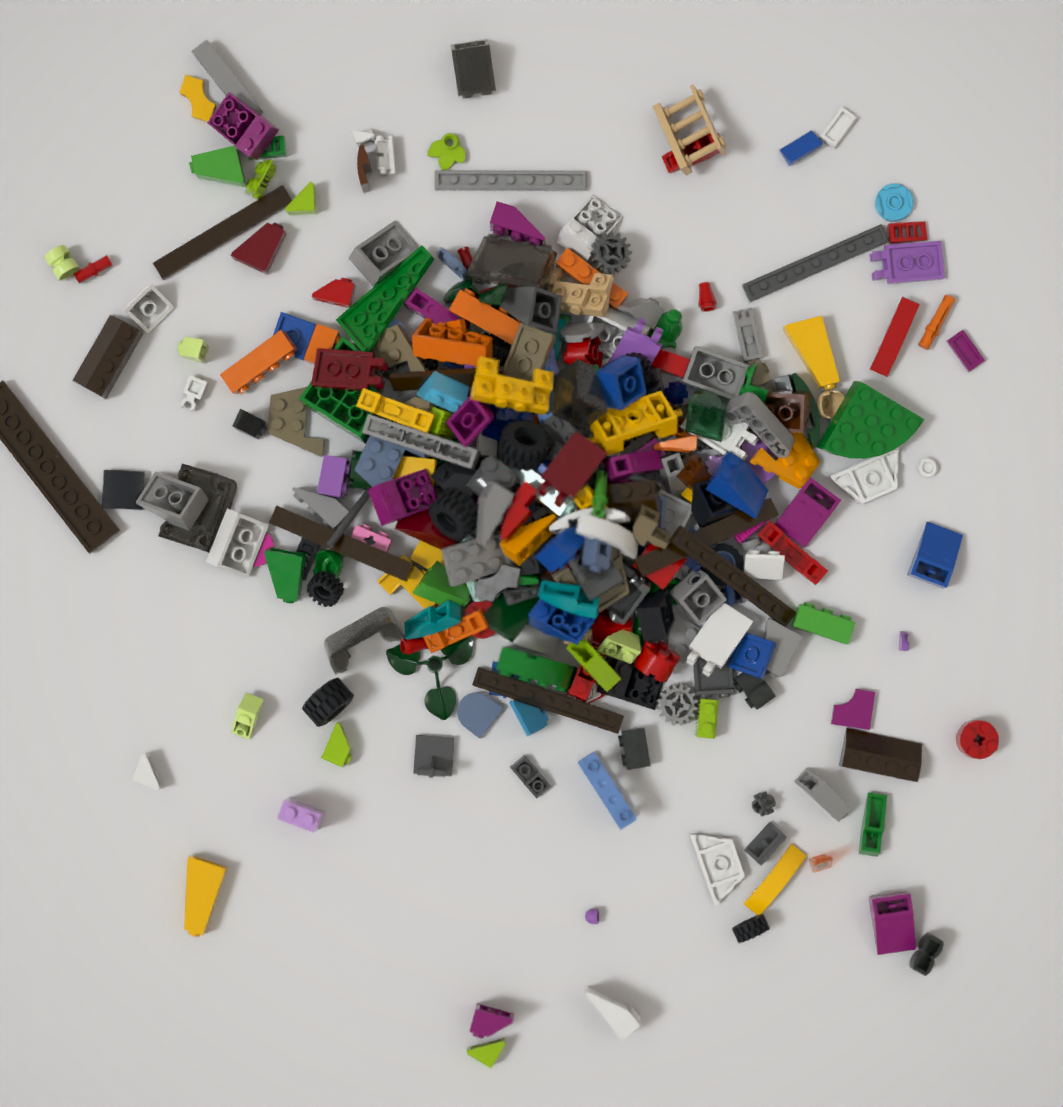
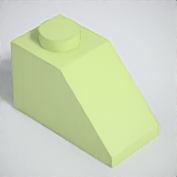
M184 337L183 341L179 342L177 351L182 358L204 364L209 345L202 339Z

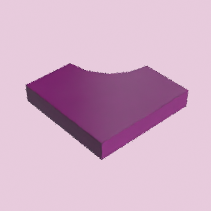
M855 689L852 698L848 702L833 706L831 724L870 730L875 692Z

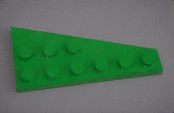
M423 245L336 319L362 352L371 351L435 260Z

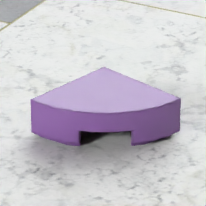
M900 631L898 651L909 650V642L907 641L909 635L907 632Z

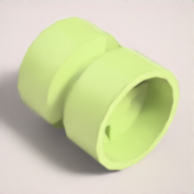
M66 245L57 246L44 256L48 265L54 267L53 273L59 281L74 275L73 273L80 269L75 259L70 258L71 253Z

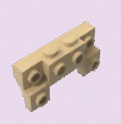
M544 266L538 283L541 289L562 296L560 313L568 312L574 315L582 314L605 318L609 309L610 291L614 281L613 275L595 273L590 285L561 282L563 275L561 268Z

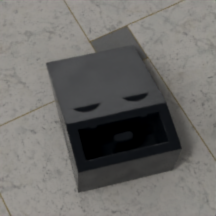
M607 655L606 663L621 680L608 692L598 684L596 692L655 710L663 682L655 680V675L651 673L649 676L645 675L633 662L629 664Z

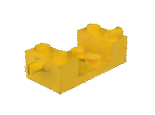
M658 391L639 398L623 410L606 408L591 413L590 430L594 437L588 440L597 444L609 456L623 451L624 440L651 431H655L659 439L677 433V417L683 416L681 408L673 410L662 391ZM632 416H634L635 418H638V419H637V420H631V419H629V418L632 417Z

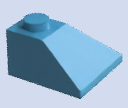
M515 700L509 702L527 737L548 726L546 721L549 718L545 710L540 711L538 707Z

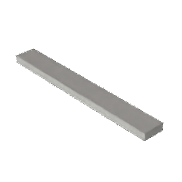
M435 170V190L586 191L587 171Z

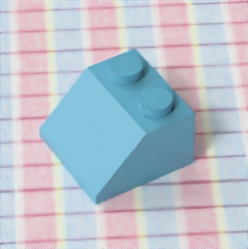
M434 371L419 389L417 396L455 413L467 400L469 386Z

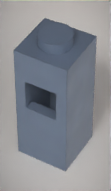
M585 537L581 566L589 569L592 573L608 570L612 545L597 538L589 539Z

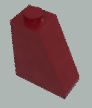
M275 222L273 224L266 223L236 248L230 256L232 259L268 275L285 239L286 232L283 230L284 227Z

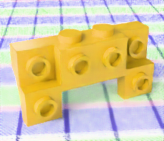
M482 356L478 358L475 379L471 390V400L495 404L500 408H513L518 412L527 411L545 415L549 411L550 392L553 390L554 372L535 368L532 382L497 375L499 360Z
M404 554L400 557L401 559L411 562ZM415 565L407 582L387 573L377 580L389 595L402 585L424 609L429 606L434 608L440 606V604L412 593L426 573L424 569L420 571Z

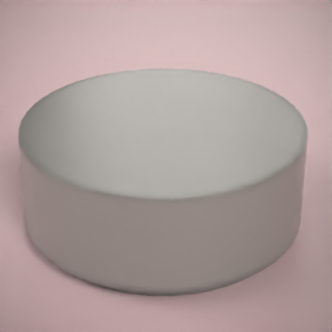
M754 537L741 542L744 550L761 545L759 537Z

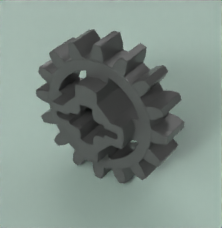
M613 231L609 232L608 236L604 232L601 234V238L597 237L595 239L597 243L591 244L594 250L590 252L591 255H594L591 261L598 263L596 268L601 266L603 273L608 269L609 274H612L614 269L617 273L621 271V268L625 269L627 267L626 263L631 261L628 255L632 254V251L628 250L631 244H625L627 238L621 239L620 233L614 236ZM610 250H613V254L610 256L608 253ZM606 262H612L616 265H609Z

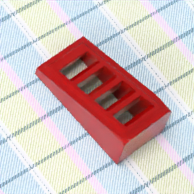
M925 221L890 223L887 225L889 245L927 241ZM911 227H913L914 237L910 235ZM917 227L921 228L920 237H918ZM902 228H906L907 237H903ZM895 229L899 230V238H896Z

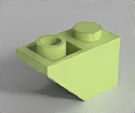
M622 629L608 636L599 646L598 652L631 664L641 653L639 635Z
M247 692L245 693L238 706L231 733L250 739L260 715L264 699Z

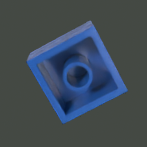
M622 355L597 371L604 407L623 410L647 394L640 358Z

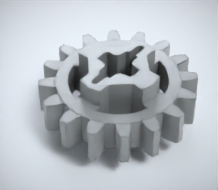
M672 684L671 690L665 687L666 693L660 692L659 694L662 696V699H657V702L661 703L657 710H662L659 716H666V723L672 720V725H675L676 721H678L681 726L683 720L689 723L688 717H695L692 712L693 710H698L697 707H694L698 700H693L692 698L695 696V693L689 694V687L683 690L682 684H680L679 688ZM676 692L674 698L671 700L666 699L669 694ZM683 693L688 697L690 704L684 701ZM679 697L682 708L679 707L678 710H675V706H672V703L676 702ZM665 706H669L671 709V716L666 712ZM688 710L685 716L678 718L680 712Z

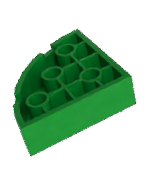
M343 336L334 348L335 350L358 351ZM310 382L299 398L305 407L366 444L370 436L362 433L368 414L378 417V415L356 406L362 391L313 387ZM369 386L370 391L378 393V388Z
M853 381L816 448L829 454L847 458L866 459L880 456L893 451L905 443L918 430L925 419L863 382Z
M503 646L496 668L500 670V675L511 677L512 674L519 675L518 679L526 682L534 679L538 681L537 685L549 687V684L556 685V690L567 692L571 688L577 671V667Z

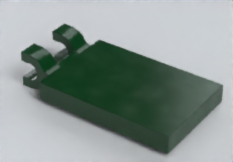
M501 593L484 614L489 625L488 628L513 643L529 623L528 615L540 597L507 605Z

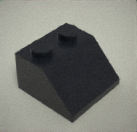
M668 587L645 596L635 609V615L639 618V633L642 634L643 641H666L671 631L675 617Z

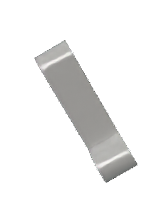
M748 392L729 400L722 415L726 423L734 425L745 421L776 456L780 458L789 456L795 441L794 437L758 396Z

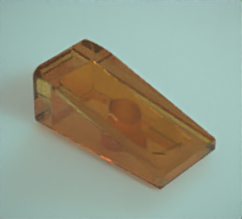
M826 853L809 858L813 873L832 866L833 859Z

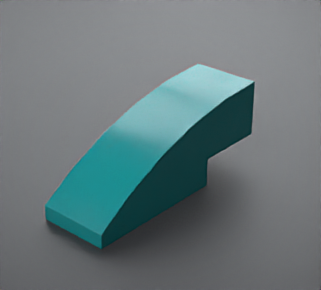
M542 580L538 597L570 613L597 618L600 596L590 601L585 592L581 591V586Z
M448 600L437 608L432 606L425 608L404 622L405 639L409 640L432 635L461 622L460 605Z

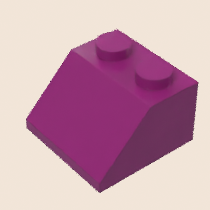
M470 395L446 423L462 445L467 447L489 424L495 413L487 403L471 400Z
M477 1003L470 1032L478 1038L489 1037L512 1024L514 1013Z

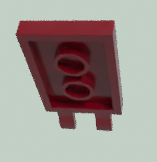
M317 348L311 385L317 388L362 391L363 388L369 390V386L384 389L385 381L382 380V377L374 376L375 369L387 371L388 363L385 362L384 358H374L373 352Z
M575 431L541 475V479L544 481L538 487V494L545 497L550 488H554L559 492L554 498V504L561 508L568 497L572 500L575 499L606 458L607 452Z

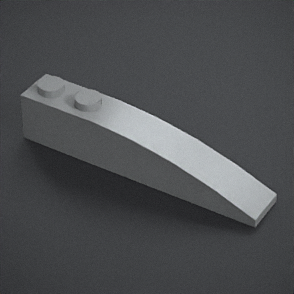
M370 414L367 416L362 431L364 434L474 471L481 452L476 449L464 447L461 444Z

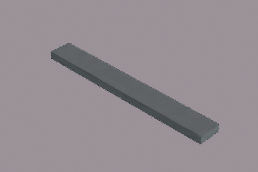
M882 224L744 283L742 287L750 303L884 245L889 240Z

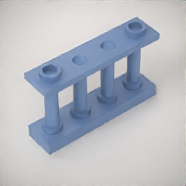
M592 752L578 761L581 769L620 830L637 820L596 754Z

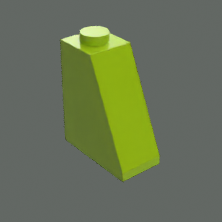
M582 638L578 645L570 643L566 647L606 692L621 680L584 638Z

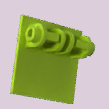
M272 159L263 160L257 164L254 170L256 174L253 179L250 178L245 186L247 188L245 194H253L252 197L257 200L260 197L262 198L266 190L264 187H268L262 180L270 183V179L276 173V166L272 164Z

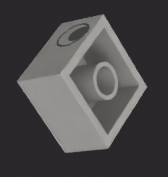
M698 567L693 569L669 592L688 618L697 625H701L727 600L710 577Z

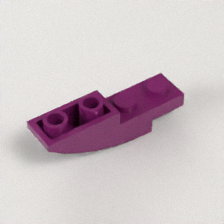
M417 288L411 292L403 306L422 318L432 319V323L435 324L438 322L445 323L460 320L459 317Z

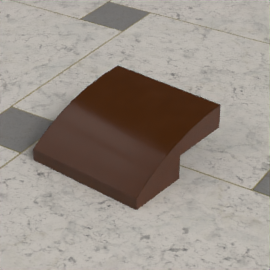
M362 144L358 150L357 170L363 193L371 190L365 173L372 171L364 144Z

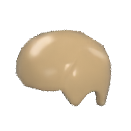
M836 390L822 392L818 396L816 403L819 414L824 418L833 419L845 396Z

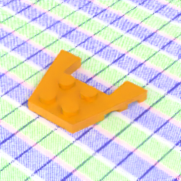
M791 433L795 441L789 456L786 458L777 456L774 460L763 448L757 450L750 460L752 464L764 467L763 470L768 473L773 472L777 474L779 479L798 489L805 485L820 463L803 433Z

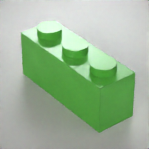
M804 602L803 605H798L791 627L845 645L849 644L856 623L851 621V617L843 614L840 617L835 616L833 611L822 608V611L814 609L815 605Z

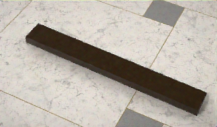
M282 185L153 262V265L161 278L165 280L285 208L292 199Z
M770 497L764 500L756 519L743 511H739L692 534L711 547L777 517L779 513ZM669 543L665 549L660 547L633 561L641 577H645L689 556L674 544Z
M277 505L269 521L272 525L406 582L415 565L345 534L340 537L333 548H330L326 543L336 530Z
M679 525L669 540L672 544L784 627L788 625L796 613L793 609L685 527Z
M480 667L477 669L472 686L619 734L624 715Z

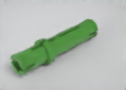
M604 470L596 472L595 490L592 497V515L598 518H602L605 515V504H607L608 473L606 472L604 476Z

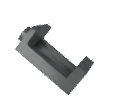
M699 656L693 665L695 695H700V699L711 698V694H719V698L731 697L730 693H735L733 671L727 667L731 656L722 669L716 666L709 677L702 673L703 668L708 662Z

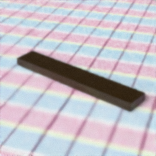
M503 366L498 367L497 375L506 376ZM477 368L435 371L472 387ZM434 371L390 373L389 379L394 391L419 390Z

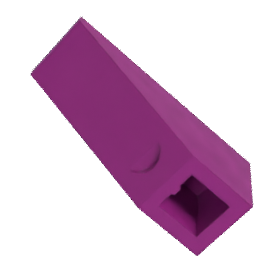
M658 450L620 455L609 458L604 463L609 482L663 469Z

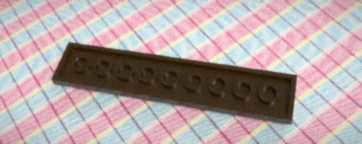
M2 380L0 382V440L86 551L91 554L121 530L9 386Z

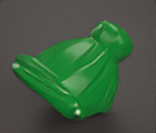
M676 309L663 313L656 327L664 330L658 341L662 344L661 348L672 347L676 349L677 347L675 341L682 331V315ZM656 327L652 329V331L649 333L650 338L654 333Z
M331 549L320 551L316 556L313 573L316 574V572H321V570H324L325 573L329 571L330 575L334 573L337 579L341 574L345 555Z

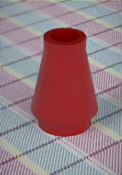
M700 283L698 307L701 308L702 312L715 310L717 301L710 283Z
M421 637L409 640L401 638L400 649L403 654L410 655L424 649H429L424 638Z

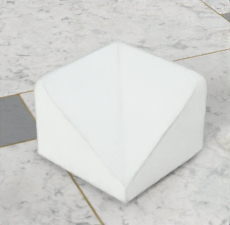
M371 128L364 131H352L358 147L362 144L365 146L373 143L375 140Z

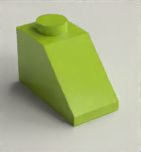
M337 722L321 758L344 767L345 764H349L353 754L350 753L351 747L343 726Z

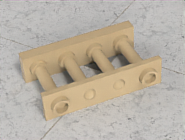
M693 84L690 85L693 95L669 108H663L660 103L653 106L679 168L686 176L692 173L690 167L692 162L718 149L723 156L727 154L724 149L727 145L723 137L718 136L703 102L705 96L702 90H697ZM697 102L700 108L698 112L676 124L670 122L669 118L672 117V114ZM704 117L707 124L706 127L682 140L677 138L676 134L679 133V130ZM711 133L714 140L713 143L689 156L688 154L685 155L683 151L686 149L685 146Z

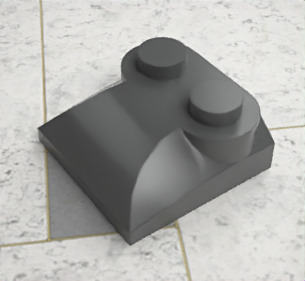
M490 455L483 460L480 468L465 486L480 497L488 481L494 482L512 492L521 480L511 469Z

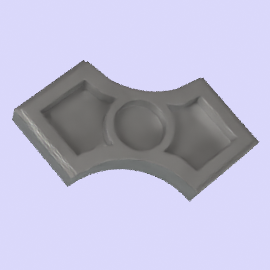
M502 563L495 575L487 578H478L474 597L493 602L497 593L508 587L516 588L521 568Z

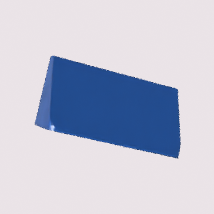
M811 130L779 151L788 166L819 149L822 146V142Z

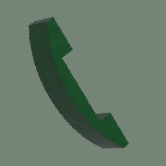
M796 373L790 375L795 391L811 392L801 377ZM811 392L809 417L813 428L808 429L806 433L810 446L814 449L818 446L820 437V416L816 401Z

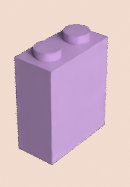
M288 798L284 800L277 819L314 833L319 829L325 811Z

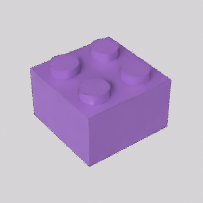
M324 455L317 489L318 494L342 500L344 496H347L349 485L346 482L351 472V464L348 459Z

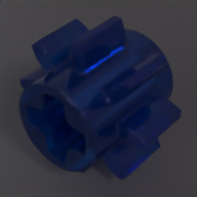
M679 381L669 382V388L664 389L667 401H670L673 405L683 404L684 398H688L687 385H683Z

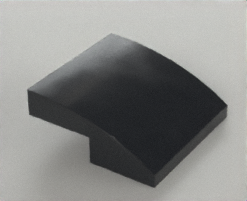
M104 470L102 508L143 510V507L137 505L136 501L144 490L145 472Z

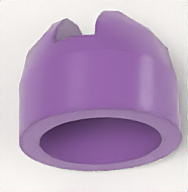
M590 909L586 912L585 919L588 923L599 924V909Z

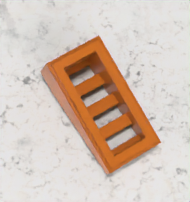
M691 435L655 444L654 449L690 453L696 450L697 436Z

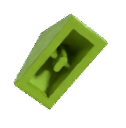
M311 181L285 208L289 215L316 214L315 186Z
M505 1038L467 1047V1054L492 1068L505 1046Z

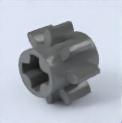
M767 791L754 795L755 800L752 802V808L762 817L774 812L772 808L776 806V801L771 794H767Z

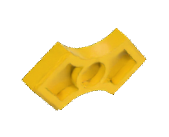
M185 75L179 93L191 102L192 118L208 122L214 114L216 104L210 102L205 97L203 80Z

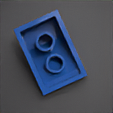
M729 451L718 462L706 487L707 491L755 519L769 491L747 463Z

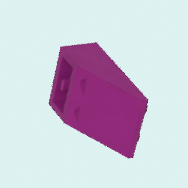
M228 92L207 122V124L245 155L255 160L259 159L280 130L230 92Z
M496 202L490 220V230L493 231L494 235L499 237L506 235L511 237L512 241L518 243L525 241L533 248H545V237L516 207Z
M426 469L380 483L368 489L381 526L428 510L431 503L437 498Z
M810 477L784 510L775 525L805 548L835 510L841 499Z
M906 891L868 897L877 955L916 950L914 915L910 893Z

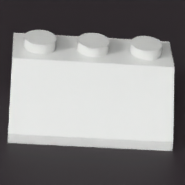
M609 307L605 318L590 316L587 323L604 322L605 329L598 335L602 346H598L599 352L611 357L628 326L634 329L637 320ZM645 325L641 333L647 336L651 327Z
M227 508L206 562L248 578L269 525Z

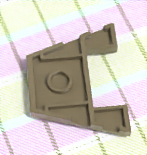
M397 324L385 329L370 351L375 355L374 358L385 359V362L388 363L387 369L408 362L410 372L429 371L421 362L422 358L413 356L412 342L402 325ZM375 369L374 376L380 377L379 373L383 370ZM378 389V393L384 392V389Z
M307 387L271 395L267 433L323 457L324 439L305 437L308 408L302 404L299 398Z
M614 546L611 549L610 559L624 582L600 595L598 613L629 594L626 573L622 563V554L620 549ZM567 566L551 575L558 583L580 586Z

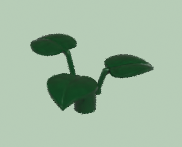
M512 263L501 268L495 275V279L499 280V285L483 294L471 285L473 283L472 280H463L453 285L447 291L443 300L444 302L445 300H454L459 290L464 291L466 288L473 290L479 296L478 300L480 303L491 304L492 308L498 310L508 290V285L503 284V281L515 276L525 263Z
M470 635L440 649L446 655L445 657L431 656L428 661L418 662L420 651L410 655L403 654L400 644L387 649V659L392 668L398 673L411 675L416 671V665H427L428 670L431 673H435L437 689H431L426 693L424 699L425 707L439 719H448L454 711L456 695L449 686L440 688L439 672L442 670L443 661L448 658L454 665H463L469 661L473 650V636Z

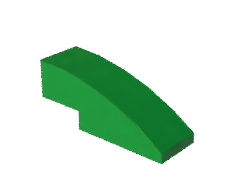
M867 793L858 854L878 857L880 854L887 795Z

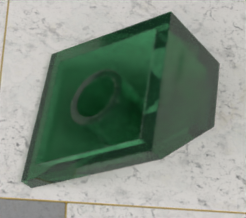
M700 388L696 389L689 399L685 431L722 442L727 407L716 393Z

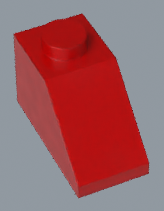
M335 279L313 292L312 298L316 301L350 308L356 286L350 279Z

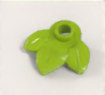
M447 133L441 140L434 141L428 149V157H438L439 166L442 170L451 168L455 161L464 163L466 157L465 150L460 146L458 136L453 133ZM449 140L454 142L452 146L447 145Z

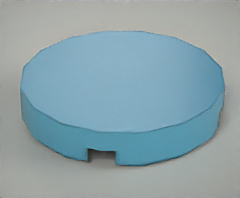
M889 184L878 192L875 199V208L884 220L898 222L910 214L913 208V196L903 185Z

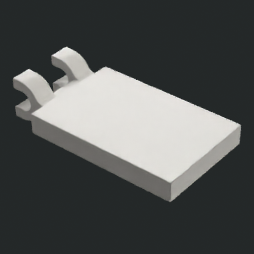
M701 395L680 427L689 434L696 435L697 439L720 454L724 455L729 451L745 461L748 455L739 449L744 440L755 446L759 439L754 434L748 432L750 427L744 421L734 425L726 423L722 417L725 409Z
M723 603L711 614L689 645V649L692 652L687 657L686 663L693 667L700 656L708 662L702 672L707 677L711 675L716 666L722 669L752 626L753 621L726 603Z

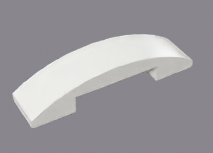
M593 508L578 510L565 515L549 527L550 531L554 534H559L563 530L573 528V523H578L579 514L593 516ZM605 508V515L602 517L615 524L630 521V517L625 513Z
M579 514L576 533L589 539L597 538L620 549L621 554L632 559L637 558L639 543L636 541L633 533L610 521L591 515Z

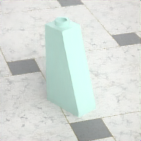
M508 465V468L520 478V485L527 481L533 488L539 491L538 487L544 481L541 479L542 473L538 471L539 467L534 471L530 469V471L525 472V470L518 471L516 468L512 469ZM552 487L545 497L540 494L537 496L540 501L559 516L564 517L577 511V504L569 497L561 508L556 506L554 498L559 492Z

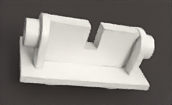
M393 135L385 138L383 136H376V140H374L375 150L377 154H380V156L376 157L379 175L385 177L396 173Z

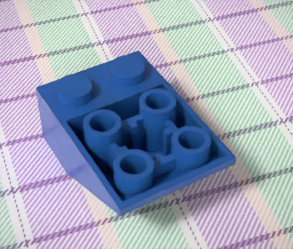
M926 522L907 575L942 589L947 588L963 535Z
M577 526L563 530L547 542L535 558L551 573L556 569L561 570L567 563L575 559L577 556L576 552L584 547L585 536L576 533Z
M541 598L528 615L529 625L544 634L577 645L596 620L595 618L584 617L562 610Z

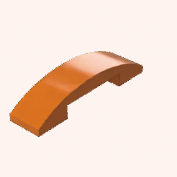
M480 609L462 617L461 622L423 638L430 652L434 653L452 643L488 628L489 625Z

